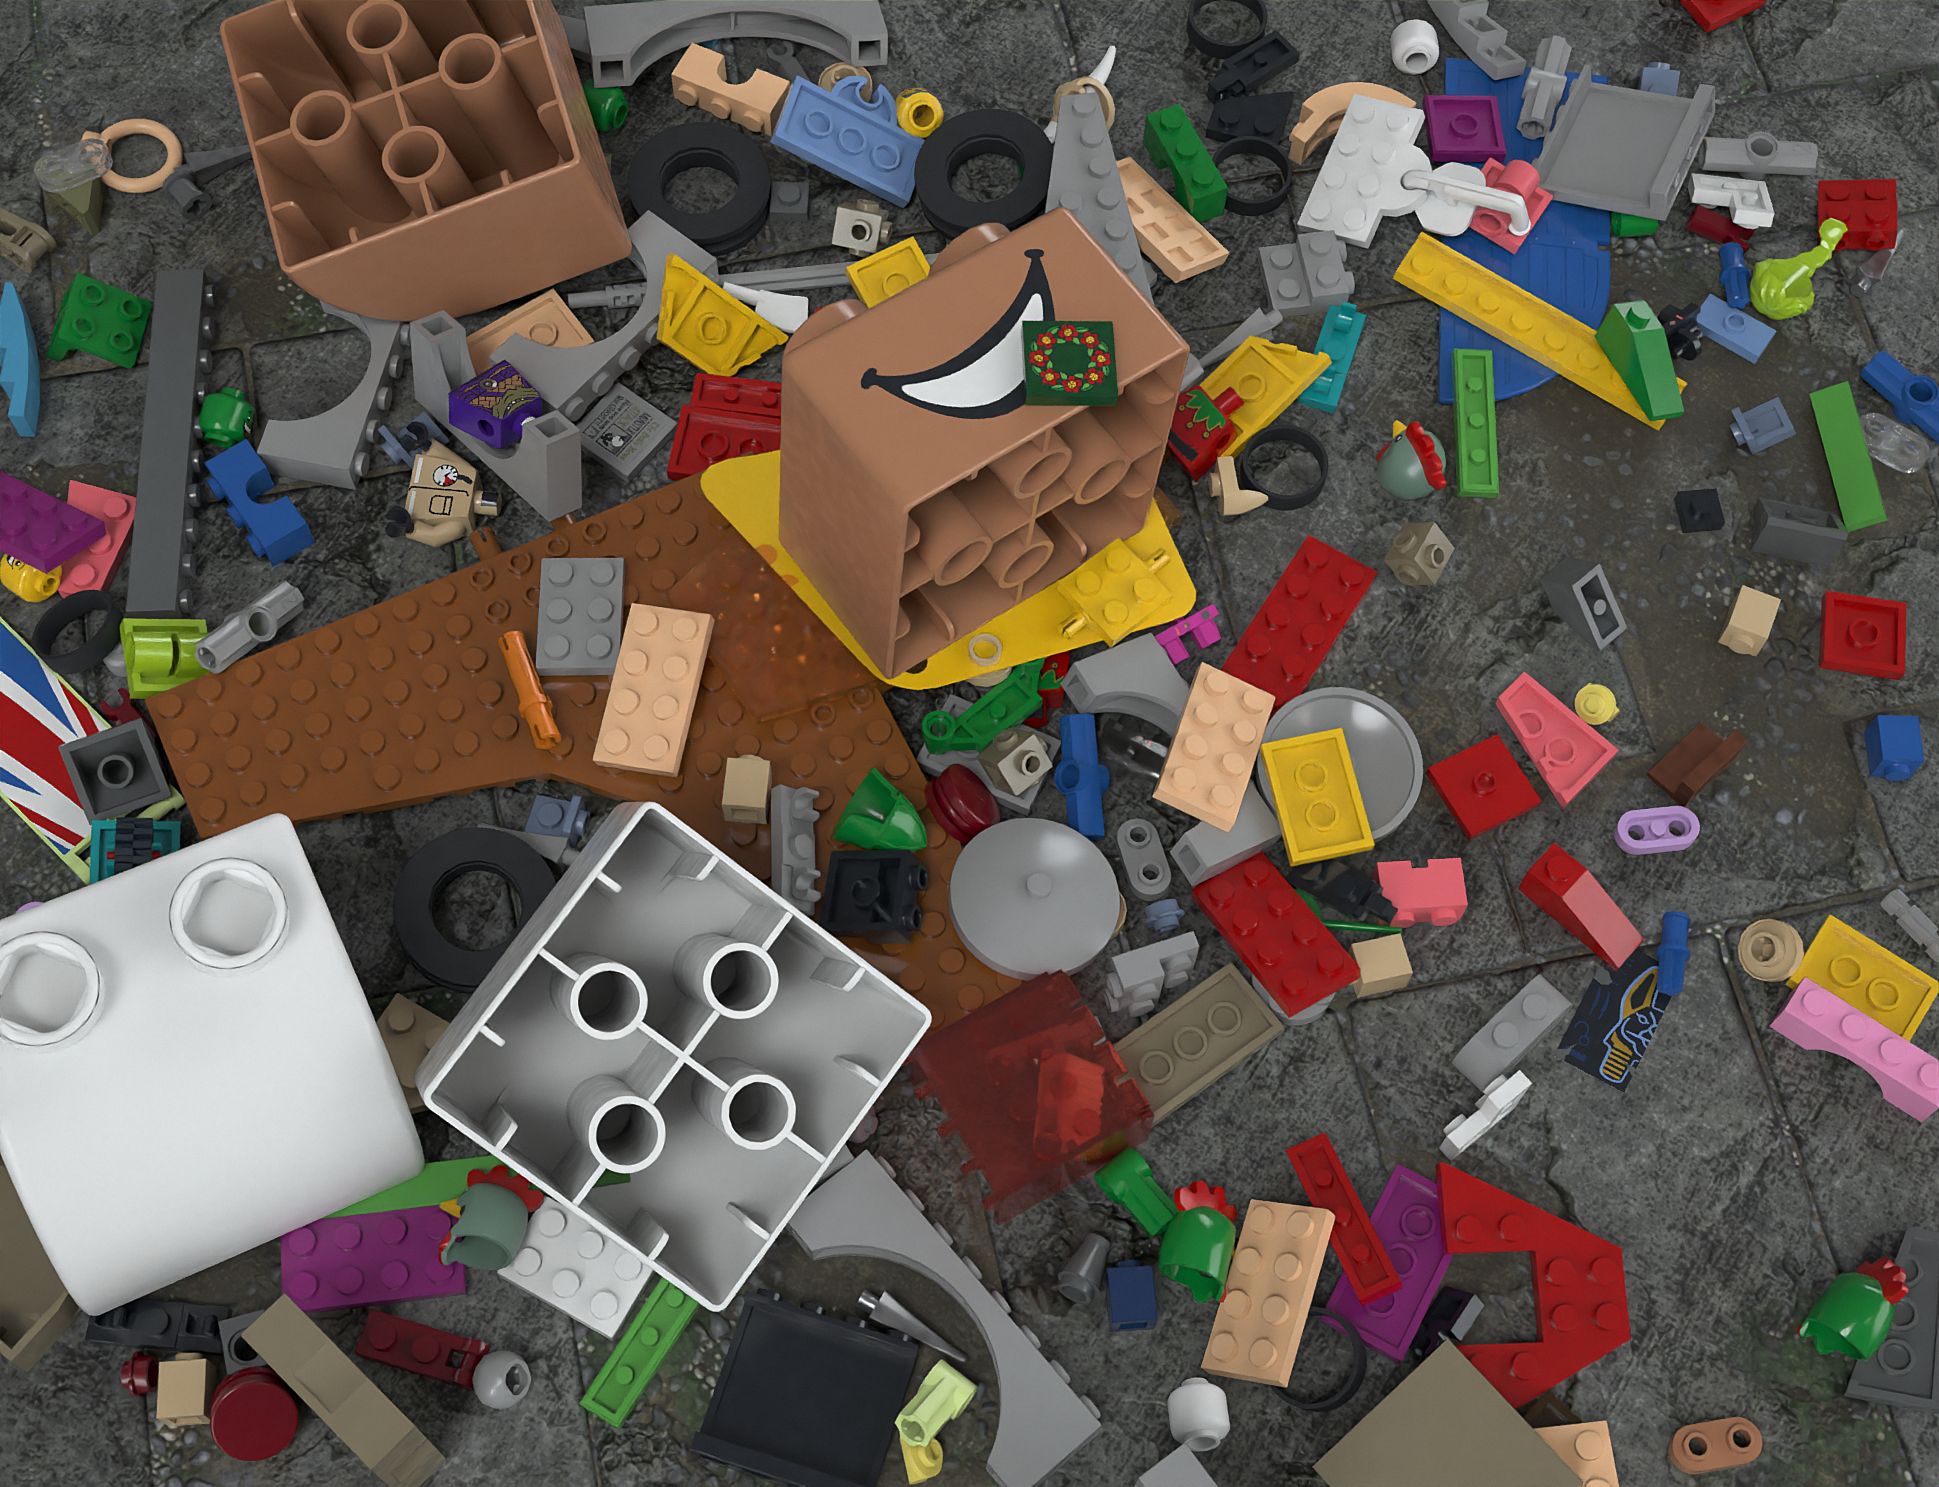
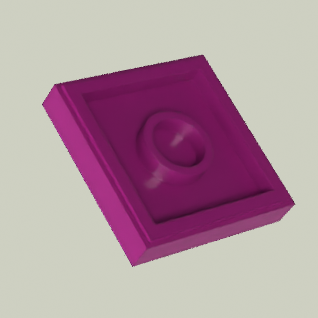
M1424 95L1422 108L1425 115L1424 121L1431 162H1487L1490 157L1497 162H1504L1507 153L1497 96Z

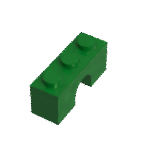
M1177 104L1146 115L1143 144L1158 170L1170 168L1175 183L1174 199L1198 223L1223 215L1228 187L1181 105Z

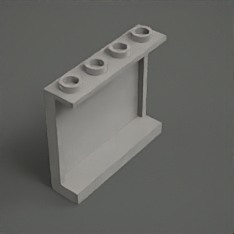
M1585 65L1579 78L1573 79L1571 83L1569 98L1566 104L1561 105L1558 109L1556 124L1552 132L1548 131L1545 135L1543 151L1540 157L1534 158L1531 165L1540 176L1538 187L1552 194V200L1665 221L1715 115V86L1700 84L1694 98L1689 99L1591 82L1590 65Z

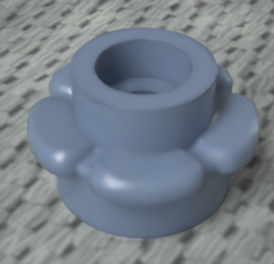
M1176 899L1158 901L1144 909L1147 917L1144 923L1148 927H1154L1156 933L1171 931L1180 926L1179 919L1185 915V911L1179 909Z

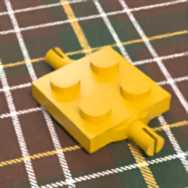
M1119 537L1059 581L1056 590L1067 600L1074 613L1064 622L1057 625L1059 633H1064L1063 637L1069 639L1085 626L1096 632L1110 648L1171 602L1173 594L1161 583L1155 574L1157 570L1171 561L1167 552L1164 554L1165 549L1159 548L1147 559L1142 560Z

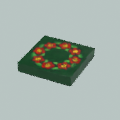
M1022 320L1021 342L1025 405L1117 406L1118 385L1112 321Z

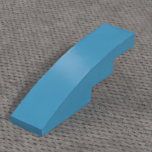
M5 282L0 303V365L2 366L0 384L11 401L8 417L19 436L35 437L40 406V366L35 335L25 304L13 283Z

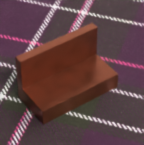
M1701 722L1647 773V776L1680 806L1686 807L1737 758L1748 740L1735 730L1723 741Z

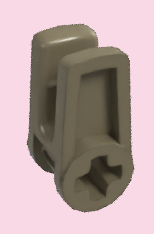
M0 207V229L6 234L4 235L0 232V255L13 262L21 270L32 273L36 269V262L46 251L52 252L56 248V241L40 225L28 222Z

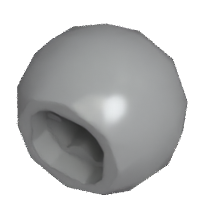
M499 1350L485 1355L475 1368L472 1382L475 1394L482 1404L502 1410L521 1402L528 1392L531 1376L527 1364L520 1355L507 1350Z

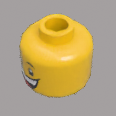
M5 554L1 560V583L8 590L27 602L37 603L51 597L60 586L61 565L45 574L8 554Z

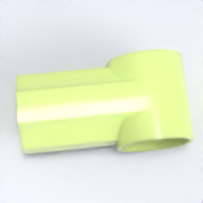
M941 1359L924 1379L916 1396L897 1417L895 1424L900 1431V1437L912 1447L915 1445L927 1447L950 1418L955 1421L974 1397L978 1386Z

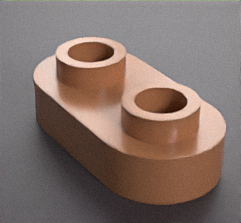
M1731 1417L1686 1425L1676 1431L1668 1443V1454L1672 1463L1679 1470L1688 1474H1699L1744 1466L1755 1460L1762 1449V1437L1758 1428L1751 1421L1742 1417ZM1735 1432L1744 1436L1746 1440L1745 1448L1738 1447L1734 1443L1733 1434ZM1690 1440H1695L1701 1445L1702 1454L1700 1456L1690 1451Z

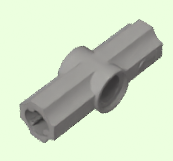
M1553 35L1550 38L1542 39L1538 46L1534 66H1531L1521 98L1524 101L1516 126L1525 138L1536 140L1539 137H1545L1546 133L1550 130L1555 108L1559 105L1567 81V76L1564 74L1572 47L1567 44L1566 38Z
M1762 131L1754 132L1747 139L1704 137L1699 148L1698 167L1708 171L1738 172L1741 177L1755 181L1765 178L1767 174L1812 176L1816 169L1817 144L1813 142L1778 141L1773 135Z
M287 581L278 582L242 610L228 614L223 624L195 643L196 653L194 656L201 667L210 670L213 674L222 672L259 643L271 640L280 627L303 611L304 597L297 587H293Z

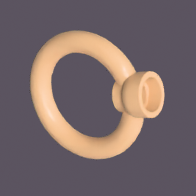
M148 119L123 120L109 126L101 134L86 131L83 134L80 145L81 159L92 163L100 180L109 187L126 193H146L161 188L165 179L174 173L173 168L181 166L183 161L182 145L174 132L165 125ZM130 134H148L164 143L167 148L168 157L164 166L156 173L142 178H127L118 175L108 166L107 161L111 157L112 144L116 140Z

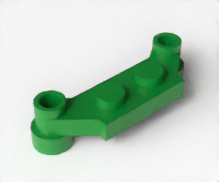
M1046 657L1015 665L1014 672L1008 678L995 686L955 720L945 711L937 710L928 713L922 722V737L928 752L933 755H942L947 751L976 750L980 754L993 743V739L998 733L1012 726L1017 727L1042 706L1043 698L1037 694L1039 673L1045 664Z

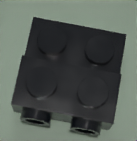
M911 850L831 851L819 926L833 937H864L871 944L911 943L912 931H919L922 924V913L917 905L918 892L925 891L928 885L926 867Z

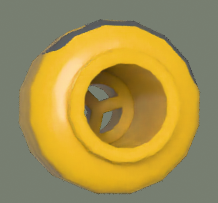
M912 87L906 89L895 100L896 116L898 119L897 126L913 136L926 138L943 122L944 110L941 101L935 94L924 88Z

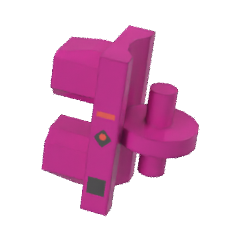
M1214 604L1185 620L1183 616L1167 622L1170 628L1154 636L1159 645L1166 650L1168 658L1173 665L1189 657L1179 638L1185 633L1189 632L1199 651L1221 639L1217 626L1212 619L1219 614ZM1163 623V624H1160V625H1156V627L1159 628L1160 626H1162V625H1164V624H1166V623Z

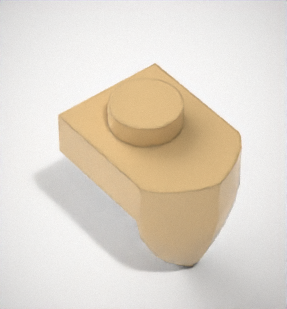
M1233 456L1217 457L1214 473H1209L1208 484L1210 496H1217L1221 516L1243 514L1258 508L1268 501V496L1261 492L1239 490Z

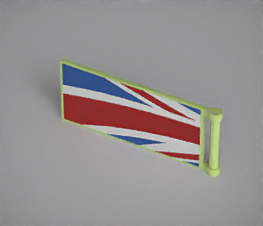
M0 617V797L88 886L90 881V857L83 862L78 855L91 845L92 825L88 823L58 746L112 727L58 673L52 671L34 650ZM170 784L172 797L153 803L136 818H153V821H159L173 808L177 811L186 801ZM129 812L109 818L107 820L116 821L117 817H125Z

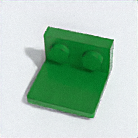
M77 272L64 292L45 356L61 362L68 350L74 352L76 349H79L128 369L132 368L136 361L149 316L151 302Z

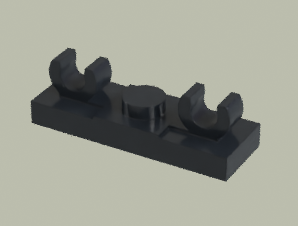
M135 1299L101 1315H90L85 1341L90 1344L224 1356L218 1322L232 1318L233 1310L229 1307Z

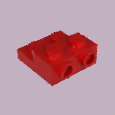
M1896 179L1819 180L1817 246L1821 242L1819 230L1822 223L1829 218H1834L1846 224L1848 230L1843 234L1833 251H1842L1844 249H1869L1874 251L1895 249L1898 202L1896 200Z

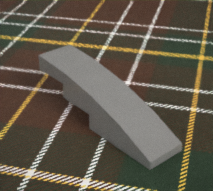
M1427 0L1433 12L1453 40L1492 79L1500 80L1524 74L1527 61L1505 45L1508 31L1486 15L1489 1Z

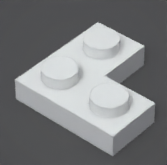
M1691 173L1688 184L1691 202L1705 208H1715L1717 205L1729 207L1733 223H1737L1744 228L1771 227L1775 213L1764 181Z
M1520 1070L1509 1079L1503 1074L1495 1079L1483 1091L1485 1094L1475 1103V1106L1479 1109L1468 1119L1461 1114L1445 1127L1443 1132L1447 1136L1439 1149L1452 1161L1516 1107L1532 1084L1530 1080Z

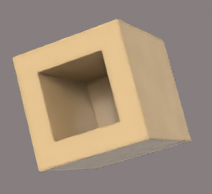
M1742 585L1731 603L1718 643L1729 646L1734 652L1750 654L1756 657L1768 639L1781 599Z
M755 755L727 758L722 799L725 821L767 824L772 784L769 760H763Z
M1401 934L1351 944L1348 950V954L1361 968L1360 978L1348 984H1353L1357 998L1406 987L1413 974Z
M181 1353L175 1355L174 1361L159 1362L156 1418L167 1426L210 1424V1404L216 1390L217 1368L207 1359H203V1355L199 1353Z

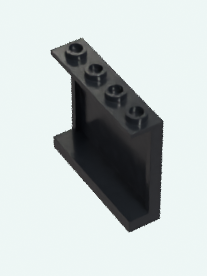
M759 1288L757 1293L745 1290L743 1295L744 1306L700 1432H695L690 1447L692 1456L783 1487H876L894 1433L895 1421L900 1414L918 1357V1345L911 1343V1336L900 1331L887 1329L886 1334L869 1330V1323L856 1317L844 1316L841 1321L825 1316L826 1310L815 1304L801 1302L800 1306L797 1307L782 1302L784 1297L771 1290Z

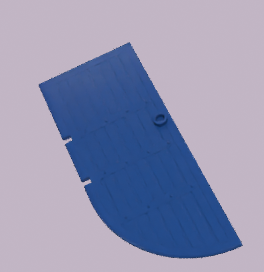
M1446 58L1444 62V95L1497 96L1507 153L1504 162L1499 163L1506 166L1512 160H1522L1532 164L1534 158H1539L1543 151L1545 137H1539L1536 140L1523 137L1521 131L1516 128L1524 101L1521 96L1531 67H1525L1524 74L1494 80L1471 60ZM1565 71L1564 75L1567 76V81L1559 105L1555 108L1549 131L1552 132L1556 124L1559 107L1565 105L1569 98V89L1573 79H1578L1581 73ZM1591 74V82L1608 85V77ZM1442 162V166L1450 162ZM1456 162L1478 168L1480 171L1486 164V162ZM1551 200L1515 255L1470 227L1456 236L1441 235V243L1598 331L1606 311L1610 292V251L1598 250V245H1610L1609 210ZM1439 306L1438 403L1453 404L1451 353L1454 348L1492 350L1495 401L1531 391L1559 375L1554 370Z

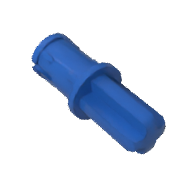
M1735 242L1726 243L1718 251L1722 267L1719 276L1720 283L1726 289L1728 305L1731 308L1738 307L1741 310L1746 308V304L1751 301L1748 281L1751 277L1750 270L1744 264L1742 246Z
M1671 911L1665 913L1662 917L1661 945L1656 948V956L1659 958L1657 989L1660 993L1676 996L1683 990L1685 961H1688L1691 956V952L1687 948L1691 919L1685 913Z

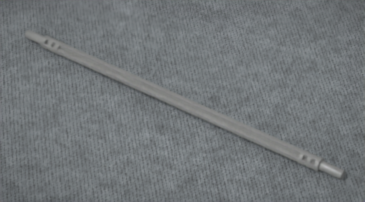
M940 253L924 255L930 267ZM858 261L719 275L718 286L723 289L724 282L756 291L762 289L774 293L851 285L845 270L847 266ZM647 282L606 286V290L571 293L568 294L569 308L576 309L608 305V309L641 306L646 294Z

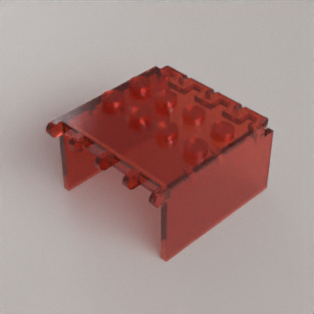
M1062 969L1051 975L1047 971L918 1042L900 1066L902 1067L909 1063V1080L913 1087L926 1080L927 1083L914 1091L917 1099L921 1101L934 1094L945 1111L949 1121L938 1127L937 1132L941 1138H946L955 1132L960 1136L972 1159L964 1163L959 1169L964 1177L980 1169L993 1191V1194L983 1199L980 1204L985 1211L994 1208L993 1220L997 1226L1002 1225L1104 1166L1128 1146L1135 1148L1147 1141L1154 1119V1114L1149 1108L1150 1103L1134 1078L1120 1085L1118 1084L1117 1080L1127 1075L1129 1070L1111 1042H1105L1096 1048L1093 1045L1101 1040L1105 1033L1088 1006L1082 1005L1073 1011L1070 1007L1080 1002L1082 997L1067 973L1063 972Z

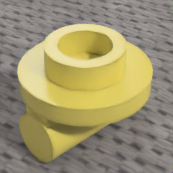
M1589 683L1576 695L1575 710L1578 716L1588 724L1598 725L1606 721L1610 722L1620 712L1616 707L1613 693L1601 684Z
M900 1437L909 1484L925 1482L928 1478L934 1477L940 1472L943 1463V1451L940 1443L935 1438L932 1439L927 1447L922 1445L912 1447Z

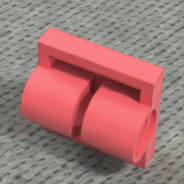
M1490 157L1481 169L1486 180V187L1520 195L1524 199L1531 227L1525 235H1514L1509 230V225L1512 221L1509 213L1482 206L1477 207L1469 227L1515 255L1551 202L1553 195L1538 187L1540 176L1531 164L1522 160H1512L1504 166Z

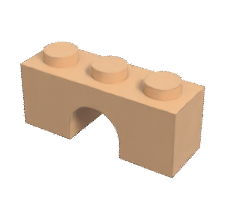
M691 43L671 74L674 98L679 99L686 105H694L709 111L718 118L729 119L744 125L753 132H761L771 137L790 89V81L760 69H756L753 76L745 83L738 85L728 84L725 82L727 77L724 55Z

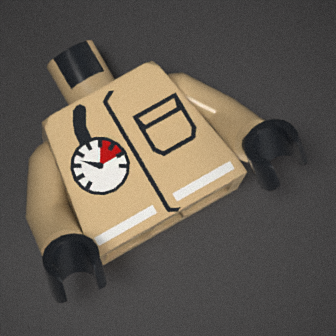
M417 421L411 422L406 429L413 433L417 440L409 435H405L401 439L402 447L409 451H415L420 448L422 454H416L405 508L394 506L385 515L388 520L395 521L389 522L385 527L386 534L396 538L405 532L406 537L432 547H440L463 536H470L475 531L478 514L499 516L502 504L501 493L482 491L479 472L473 465L434 438L428 440V429L424 424Z

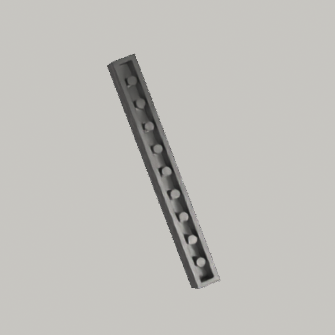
M204 269L157 270L126 613L130 619H186L187 613H191L193 610V596L189 589V578L195 577L196 574L192 542H197L199 537L198 522L194 517L195 508L201 506L202 500L200 485L197 484L198 473H203L204 455L200 449V444L205 434L199 427V416L204 398L210 394L209 386L206 382V373L212 371V355L208 346L209 340H214L215 324L211 316V309L217 307L218 303L216 286L209 283Z

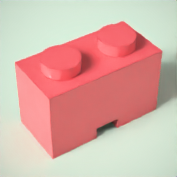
M1461 858L1428 859L1426 861V868H1412L1411 861L1377 862L1371 879L1384 888L1380 895L1391 900L1393 907L1398 909L1390 923V927L1407 928L1416 922H1432L1435 926L1451 925L1461 919L1468 906ZM1376 918L1377 924H1388Z

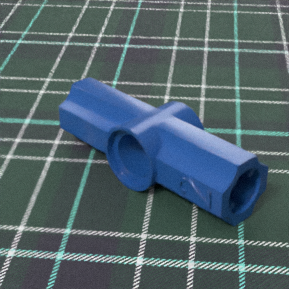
M1881 350L1863 368L1859 376L1893 404V414L1900 422L1908 425H1918L1939 443L1938 385L1927 376H1914L1889 353Z
M1086 713L1069 714L1059 718L1062 760L1056 767L1054 782L1057 790L1066 795L1068 827L1082 834L1091 842L1103 840L1105 836L1101 796L1107 791L1110 776L1106 766L1098 762L1094 715Z

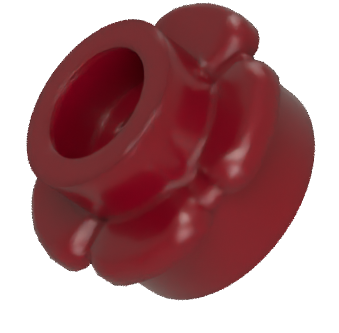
M142 1351L135 1352L133 1357L129 1361H125L122 1366L121 1382L123 1388L129 1389L131 1395L136 1397H142L144 1393L156 1391L159 1378V1361L155 1355H144Z

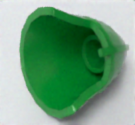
M875 767L870 769L854 792L830 836L832 841L848 843L866 850H911L914 852L925 849L928 844L926 829L915 806L904 796L903 791H898Z

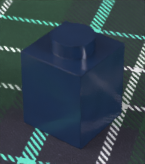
M1125 1260L1116 1262L1114 1268H1107L1105 1290L1109 1332L1154 1329L1158 1318L1153 1267L1141 1266V1262L1137 1260Z

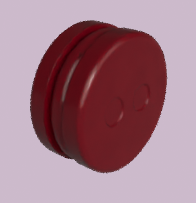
M951 764L939 776L934 777L926 784L925 798L931 813L945 832L959 843L967 845L980 832L1000 823V811L992 793L984 782L969 768L961 764Z
M259 1366L243 1368L227 1376L216 1388L210 1404V1431L216 1445L230 1457L242 1461H260L271 1458L284 1450L296 1434L299 1424L297 1393L274 1369Z

